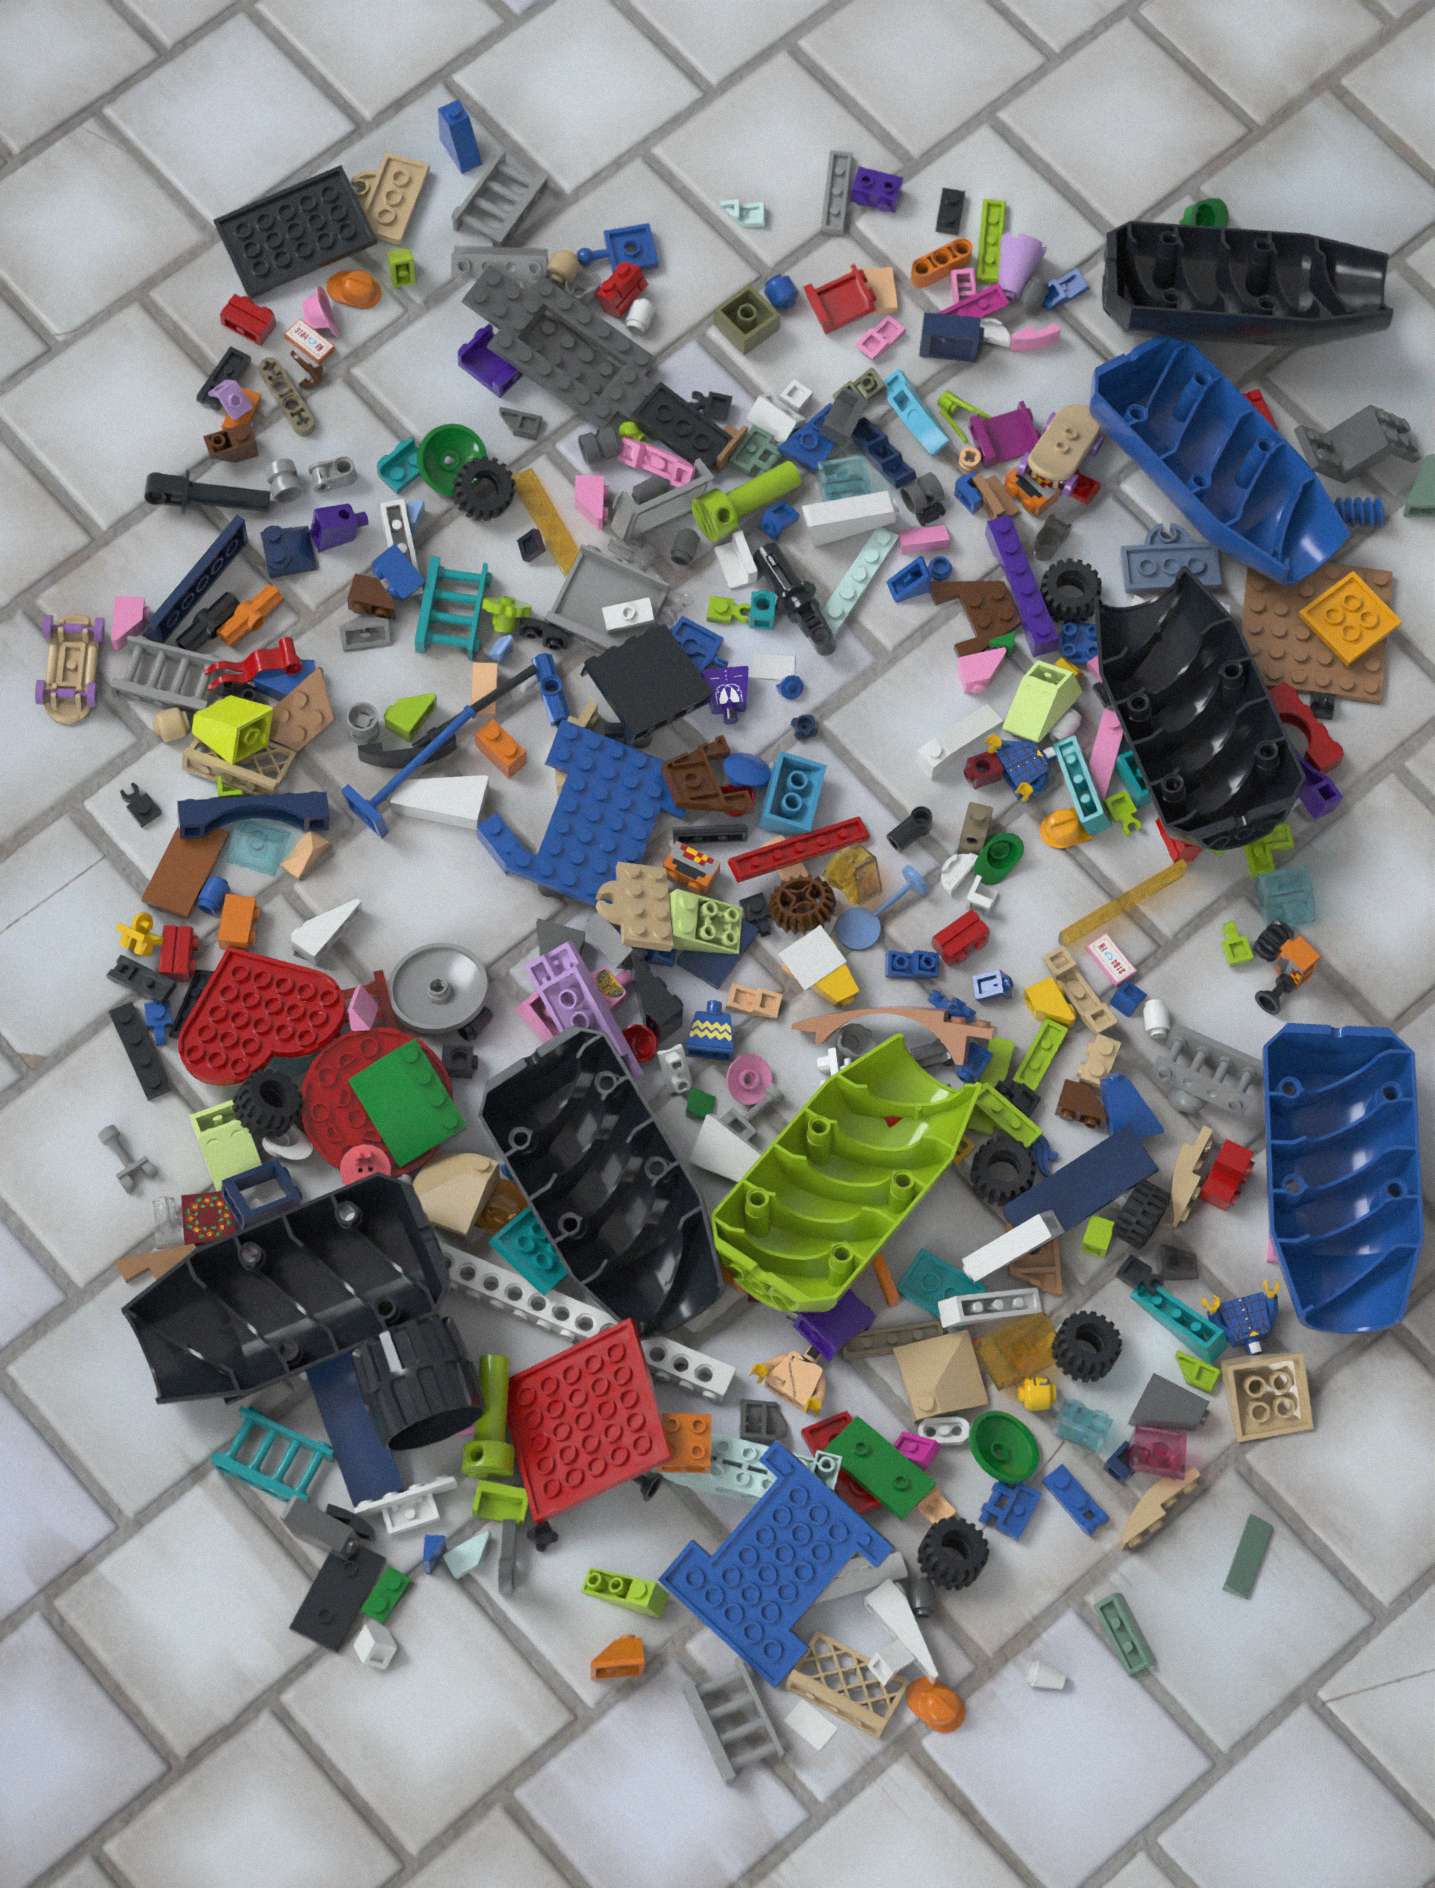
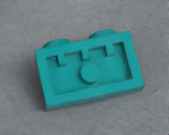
M412 436L406 441H401L393 452L381 457L377 463L378 477L396 494H399L420 476L417 466L418 448Z

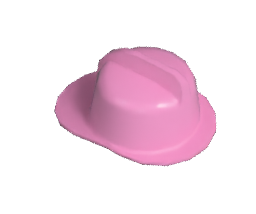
M318 286L316 293L302 302L304 319L312 328H330L335 337L339 338L340 333L332 315L328 296L323 287Z

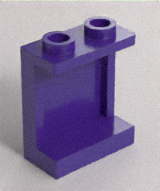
M488 324L484 328L478 329L468 344L464 343L459 348L457 353L458 366L497 397L501 398L524 374L487 348L488 343L495 336L493 326Z
M849 1288L839 1302L829 1311L800 1312L793 1327L830 1362L850 1340L861 1331L870 1329L877 1316Z

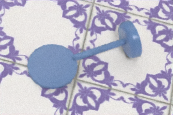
M908 864L902 870V875L907 884L874 912L863 907L850 908L845 911L838 919L836 926L837 936L841 943L847 948L856 951L866 950L873 946L879 939L881 932L880 921L877 916L911 888L920 895L927 894L930 888L923 877Z

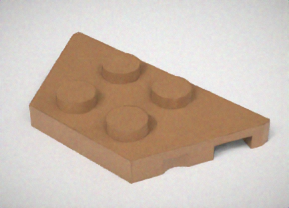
M318 667L273 708L269 739L296 751H301L336 720L334 708L330 704L329 689H326L323 677L325 673L322 667Z
M1010 1223L1005 1225V1234L1014 1229ZM1058 1238L1033 1255L1029 1252L1008 1264L1009 1277L1032 1287H1037L1056 1297H1062Z

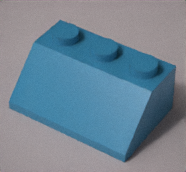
M780 751L773 761L771 776L768 781L757 827L778 834L810 833L827 765Z

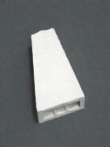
M888 491L802 506L814 548L897 522L895 513L899 512L895 498L890 499Z
M478 775L405 780L388 796L387 803L391 805V813L477 830L489 789V776Z
M709 1113L706 1115L689 1163L739 1182L763 1152L717 1116Z
M1053 1210L1040 1213L963 1258V1270L967 1277L973 1279L974 1282L982 1280L1065 1233Z

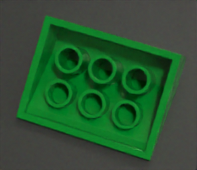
M415 1038L393 1050L348 1080L399 1168L462 1133L467 1128L462 1116Z

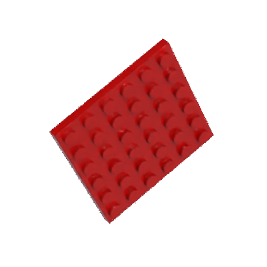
M631 1318L509 1377L507 1422L533 1520L538 1524L675 1459L635 1321Z

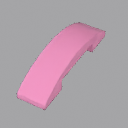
M627 437L622 438L618 461L634 468H643L670 480V484L676 487L693 481L696 468L683 458Z

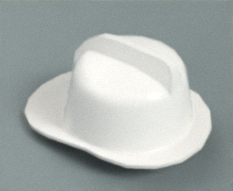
M294 1123L286 1134L284 1133L279 1138L276 1136L274 1139H268L267 1136L264 1139L262 1138V1145L265 1151L277 1158L301 1160L309 1157L313 1151V1145L308 1137Z

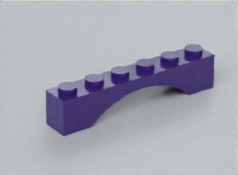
M1010 514L988 520L985 536L992 554L1001 565L1013 592L1024 635L1032 656L1037 657L1056 651L1058 635Z
M1292 744L1306 776V782L1299 795V799L1314 820H1317L1334 811L1343 796L1332 780L1313 768Z

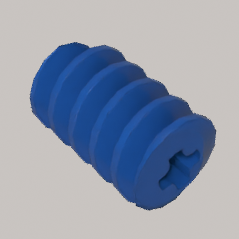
M1341 497L1336 498L1334 506L1345 525L1347 521H1350L1351 527H1355L1356 521H1359L1360 526L1364 527L1365 522L1369 521L1370 527L1373 528L1375 521H1378L1380 528L1382 527L1384 512L1379 497H1375L1373 502L1370 497H1366L1363 502L1360 497H1356L1354 502L1351 497H1347L1344 503Z

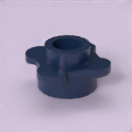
M801 715L798 718L792 719L791 726L795 729L794 736L796 739L802 740L807 736H817L818 729L815 728V718L812 715Z

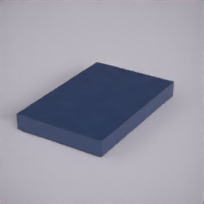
M742 919L739 954L684 950L677 959L676 964L718 990L756 938L759 929Z

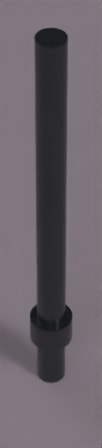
M532 664L470 707L478 713L538 673V669ZM462 712L438 728L433 727L426 732V736L411 746L413 748L427 746L431 743V737L438 736Z

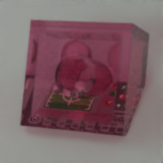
M1136 1424L1130 1437L1128 1448V1465L1131 1470L1184 1480L1187 1433Z

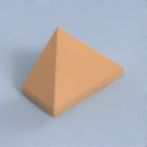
M308 831L281 861L279 866L299 880L327 849L330 842L317 832Z

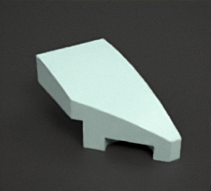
M739 199L720 201L721 208L741 227H765L766 206L764 202L741 204Z
M486 1531L464 1542L443 1555L454 1578H461L480 1566L481 1562H485L488 1540H491L492 1536L490 1531Z

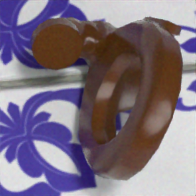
M292 350L290 356L311 375L310 380L304 378L298 385L305 388L319 385L323 379L324 369L322 364L314 368L311 363H306Z

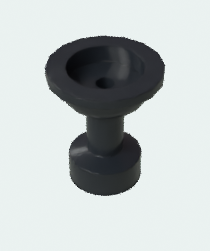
M1284 973L1276 978L1275 983L1277 986L1272 991L1260 990L1255 994V1000L1261 1009L1272 1015L1278 1014L1281 1010L1279 997L1284 992L1291 993L1296 987L1295 981Z
M660 1473L656 1475L650 1474L647 1477L642 1474L632 1479V1481L641 1486L640 1491L643 1495V1500L649 1501L659 1489L663 1476Z

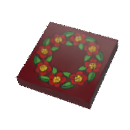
M221 1191L181 1195L184 1245L192 1243L195 1246L207 1245L236 1232L235 1218L221 1196Z

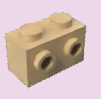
M1097 1034L1095 1042L1089 1041L1085 1054L1089 1057L1086 1063L1081 1062L1076 1076L1080 1077L1079 1083L1090 1086L1097 1096L1101 1097L1102 1095L1099 1080L1105 1079L1111 1073L1121 1042L1101 1034Z

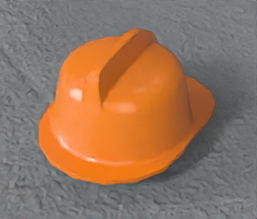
M362 270L337 272L330 277L326 286L327 293L333 300L362 309L375 306L380 301L382 295L379 283L369 273Z
M926 1676L918 1678L910 1684L906 1694V1701L908 1707L916 1716L937 1732L948 1733L955 1731L961 1726L965 1719L966 1710L963 1701L954 1691L939 1680L932 1684Z

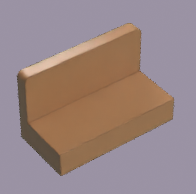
M727 424L723 429L733 438L717 457L716 464L711 468L713 471L720 474L728 465L729 459L748 434V427L745 425L740 430H737Z
M980 473L972 477L971 487L979 491L982 498L981 505L990 519L1009 514L1013 517L1019 513L1018 507L996 475L984 479Z

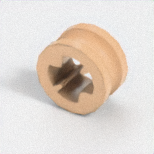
M973 447L964 448L959 457L960 467L965 471H975L980 465V452ZM966 456H970V459L974 457V462L969 463L970 460L966 462Z

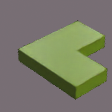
M1289 823L1278 824L1273 832L1267 836L1243 846L1251 878L1275 875L1276 869L1271 852L1294 848Z

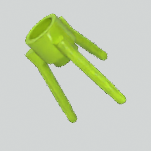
M946 390L937 401V405L941 407L939 414L946 418L964 443L968 440L951 418L950 413L956 414L963 407L972 413L979 414L985 419L992 418L989 414L961 400L949 390Z

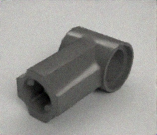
M939 1038L933 1043L909 1050L912 1057L923 1069L940 1064L942 1066L955 1065L951 1054Z

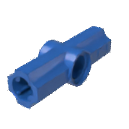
M538 654L531 662L539 671L535 675L541 691V699L545 704L551 726L559 727L561 720L567 721L570 715L562 689V681L558 676L552 654ZM548 688L556 689L555 692H548L546 690Z

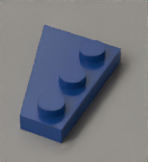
M829 403L818 412L808 423L797 430L787 441L783 442L776 451L818 474L835 442L818 433L832 404Z

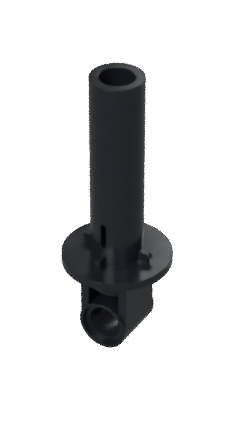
M186 469L184 476L153 472L146 477L145 500L153 505L181 507V515H185L186 504L269 512L271 491L189 481L190 469Z

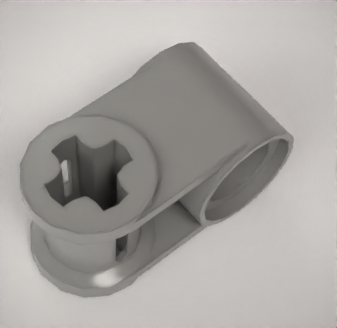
M347 456L316 462L308 468L310 475L313 476V489L316 493H326L333 489L350 486L357 478L354 462ZM342 470H349L346 473H340Z

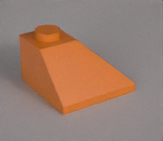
M635 1635L620 1636L619 1640H614L590 1662L591 1680L644 1675L645 1662L642 1638H636Z

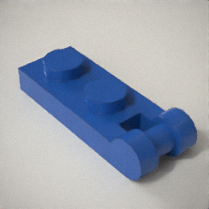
M1063 1464L1042 1479L1043 1485L1088 1537L1096 1532L1095 1529L1099 1525H1105L1110 1521L1105 1511L1094 1502ZM1088 1512L1094 1516L1089 1521L1084 1517Z

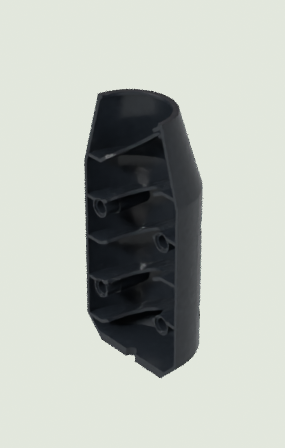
M1128 221L1106 234L1104 251L1105 269L1102 276V309L1126 336L1154 338L1163 334L1182 340L1308 348L1389 329L1394 312L1393 308H1389L1384 303L1385 278L1389 255L1388 253L1308 233Z
M1187 566L1180 567V573L1176 576L1175 582L1166 591L1147 602L1129 607H1113L1105 604L1101 600L1100 595L1094 597L1100 678L1167 835L1181 843L1222 851L1251 844L1273 832L1275 826L1280 822L1283 823L1291 812L1304 788L1306 776L1236 620Z
M572 1025L538 1047L532 1055L521 1058L486 1082L478 1113L481 1123L571 1279L618 1323L629 1318L633 1319L636 1323L640 1340H649L688 1323L707 1310L722 1296L726 1285L719 1256L715 1248L705 1198L606 1032Z
M376 1172L193 1250L123 1306L121 1311L132 1327L149 1365L157 1390V1398H155L157 1405L254 1394L348 1354L369 1337L379 1336L382 1330L393 1325L398 1330L406 1327V1321L420 1317L421 1322H423L431 1315H438L452 1278L427 1214L424 1213L421 1201L413 1185L381 1172ZM350 1213H355L351 1220L345 1221ZM258 1254L256 1260L249 1262L251 1256Z

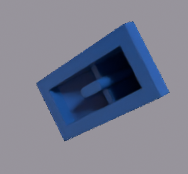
M919 556L887 580L886 583L894 602H900L929 593L932 576L923 556Z

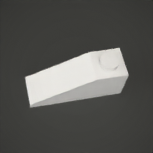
M355 899L306 921L302 927L298 926L291 934L292 949L316 966L362 912L361 901Z

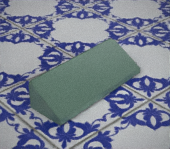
M1249 1514L1222 1589L1246 1599L1249 1596L1273 1528L1272 1525L1253 1514Z
M1113 1593L1093 1605L1129 1677L1157 1664L1122 1593Z

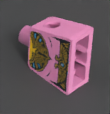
M607 967L590 973L611 1014L614 1015L627 1002V993L624 988L633 983V979L627 970L614 976Z

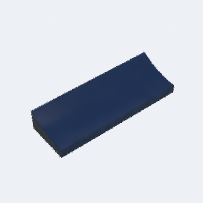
M239 515L234 517L149 619V626L141 636L146 637L149 641L161 644L168 640L248 543L245 519Z
M1129 1123L1002 1207L1003 1215L1011 1226L1016 1228L1040 1213L1053 1210L1066 1233L1133 1189L1141 1180L1148 1179L1159 1172V1168ZM1058 1237L1052 1239L1051 1241L1045 1243L1044 1245L1038 1247L1037 1249L1031 1251L1030 1253L1033 1255L1034 1253H1036V1252L1039 1251L1041 1248L1045 1247L1046 1245H1048L1049 1243H1051L1052 1241H1054V1240L1057 1239Z
M352 1351L306 1371V1375L353 1508H356L359 1503L366 1500H373L374 1502L383 1499L384 1495L391 1492L402 1493L404 1492V1486L391 1450L385 1449L381 1444L366 1411L351 1360Z

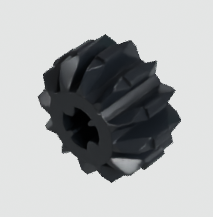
M1274 920L1258 936L1253 945V950L1261 959L1273 962L1281 953V946L1289 939L1293 940L1294 931L1285 922Z

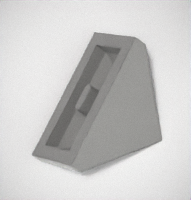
M361 615L339 626L343 650L391 643L388 619Z

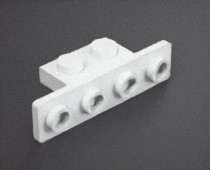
M443 1475L434 1479L433 1483L427 1485L422 1483L415 1484L409 1487L408 1491L399 1494L398 1492H391L384 1495L383 1499L378 1501H363L358 1504V1507L354 1508V1514L363 1519L382 1512L389 1536L439 1521L440 1517L433 1496L457 1488L455 1476Z
M900 1552L890 1554L878 1568L874 1567L860 1553L854 1556L855 1559L849 1560L812 1605L877 1587L888 1578L892 1582L907 1578L908 1573L902 1554Z

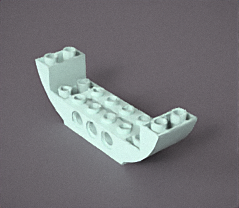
M711 1432L710 1474L657 1472V1468L650 1471L654 1474L660 1473L663 1478L679 1485L756 1504L777 1480V1477L758 1461L769 1446ZM819 1450L816 1451L815 1458L793 1453L834 1491L842 1456Z

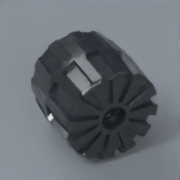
M431 1315L422 1323L420 1317L406 1321V1327L398 1330L393 1325L382 1330L379 1336H371L363 1341L352 1353L351 1360L366 1411L381 1444L387 1450H411L443 1441L471 1427L485 1414L487 1406L476 1368L453 1318L449 1316L440 1319L441 1315Z

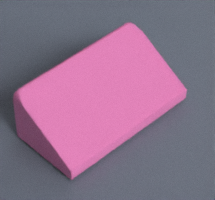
M945 525L898 531L902 554L949 548L950 538Z
M357 985L348 1007L352 1031L370 1030L379 1008L362 985Z

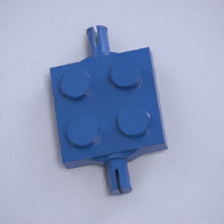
M681 616L677 624L670 628L671 633L701 676L702 670H706L711 664L719 668H727L729 661L717 656V651L724 642L722 636L684 616Z

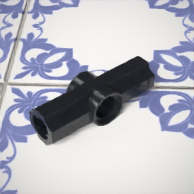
M226 591L209 608H203L195 615L192 624L175 640L176 644L181 649L196 652L208 639L213 640L218 637L216 631L234 616L236 608L241 603L231 592L228 593Z

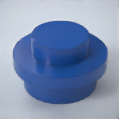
M939 556L929 562L928 569L932 578L944 580L951 575L952 565L947 558Z

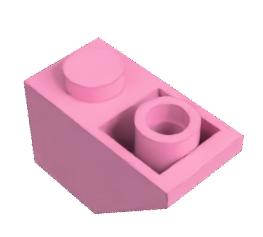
M576 475L575 508L597 530H603V521H608V507H604V500H609V486L604 485V476Z

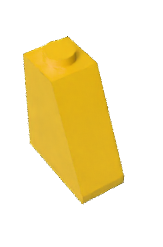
M845 963L810 986L813 991L833 1007L840 1004L842 1007L850 1005L856 1001L855 997L860 992Z

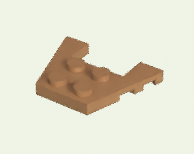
M192 1243L117 1259L114 1263L126 1283L148 1271H151L157 1280L197 1248Z

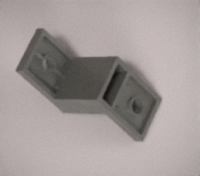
M1371 404L1325 434L1303 425L1293 429L1310 469L1344 484L1391 454L1413 464L1421 459L1418 453L1419 445L1411 437L1409 432L1411 428L1406 419L1395 416L1393 413L1386 412L1382 408Z

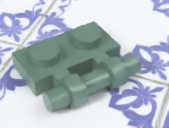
M753 425L729 459V465L748 476L755 469L759 472L757 474L759 476L773 469L777 462L782 461L785 455L776 451V449L783 442H780L777 447L772 445L774 435ZM764 453L770 455L766 463L760 460Z

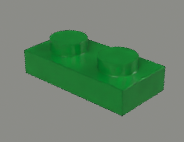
M388 1566L360 1609L361 1613L383 1626L412 1582L411 1578Z

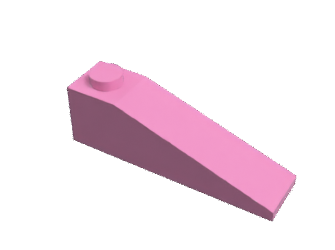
M1105 709L1089 762L1090 771L1103 801L1106 798L1123 735V730L1116 713Z

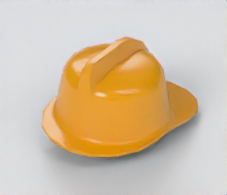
M1076 807L1056 810L1048 815L1040 826V835L1043 841L1050 847L1057 849L1087 842L1095 836H1090L1081 824Z

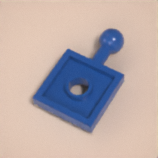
M649 223L603 231L606 249L592 251L589 248H581L576 253L581 266H589L594 260L609 258L612 274L615 272L616 267L624 261L638 265L641 270L659 268ZM627 246H635L637 250L629 253L625 248Z

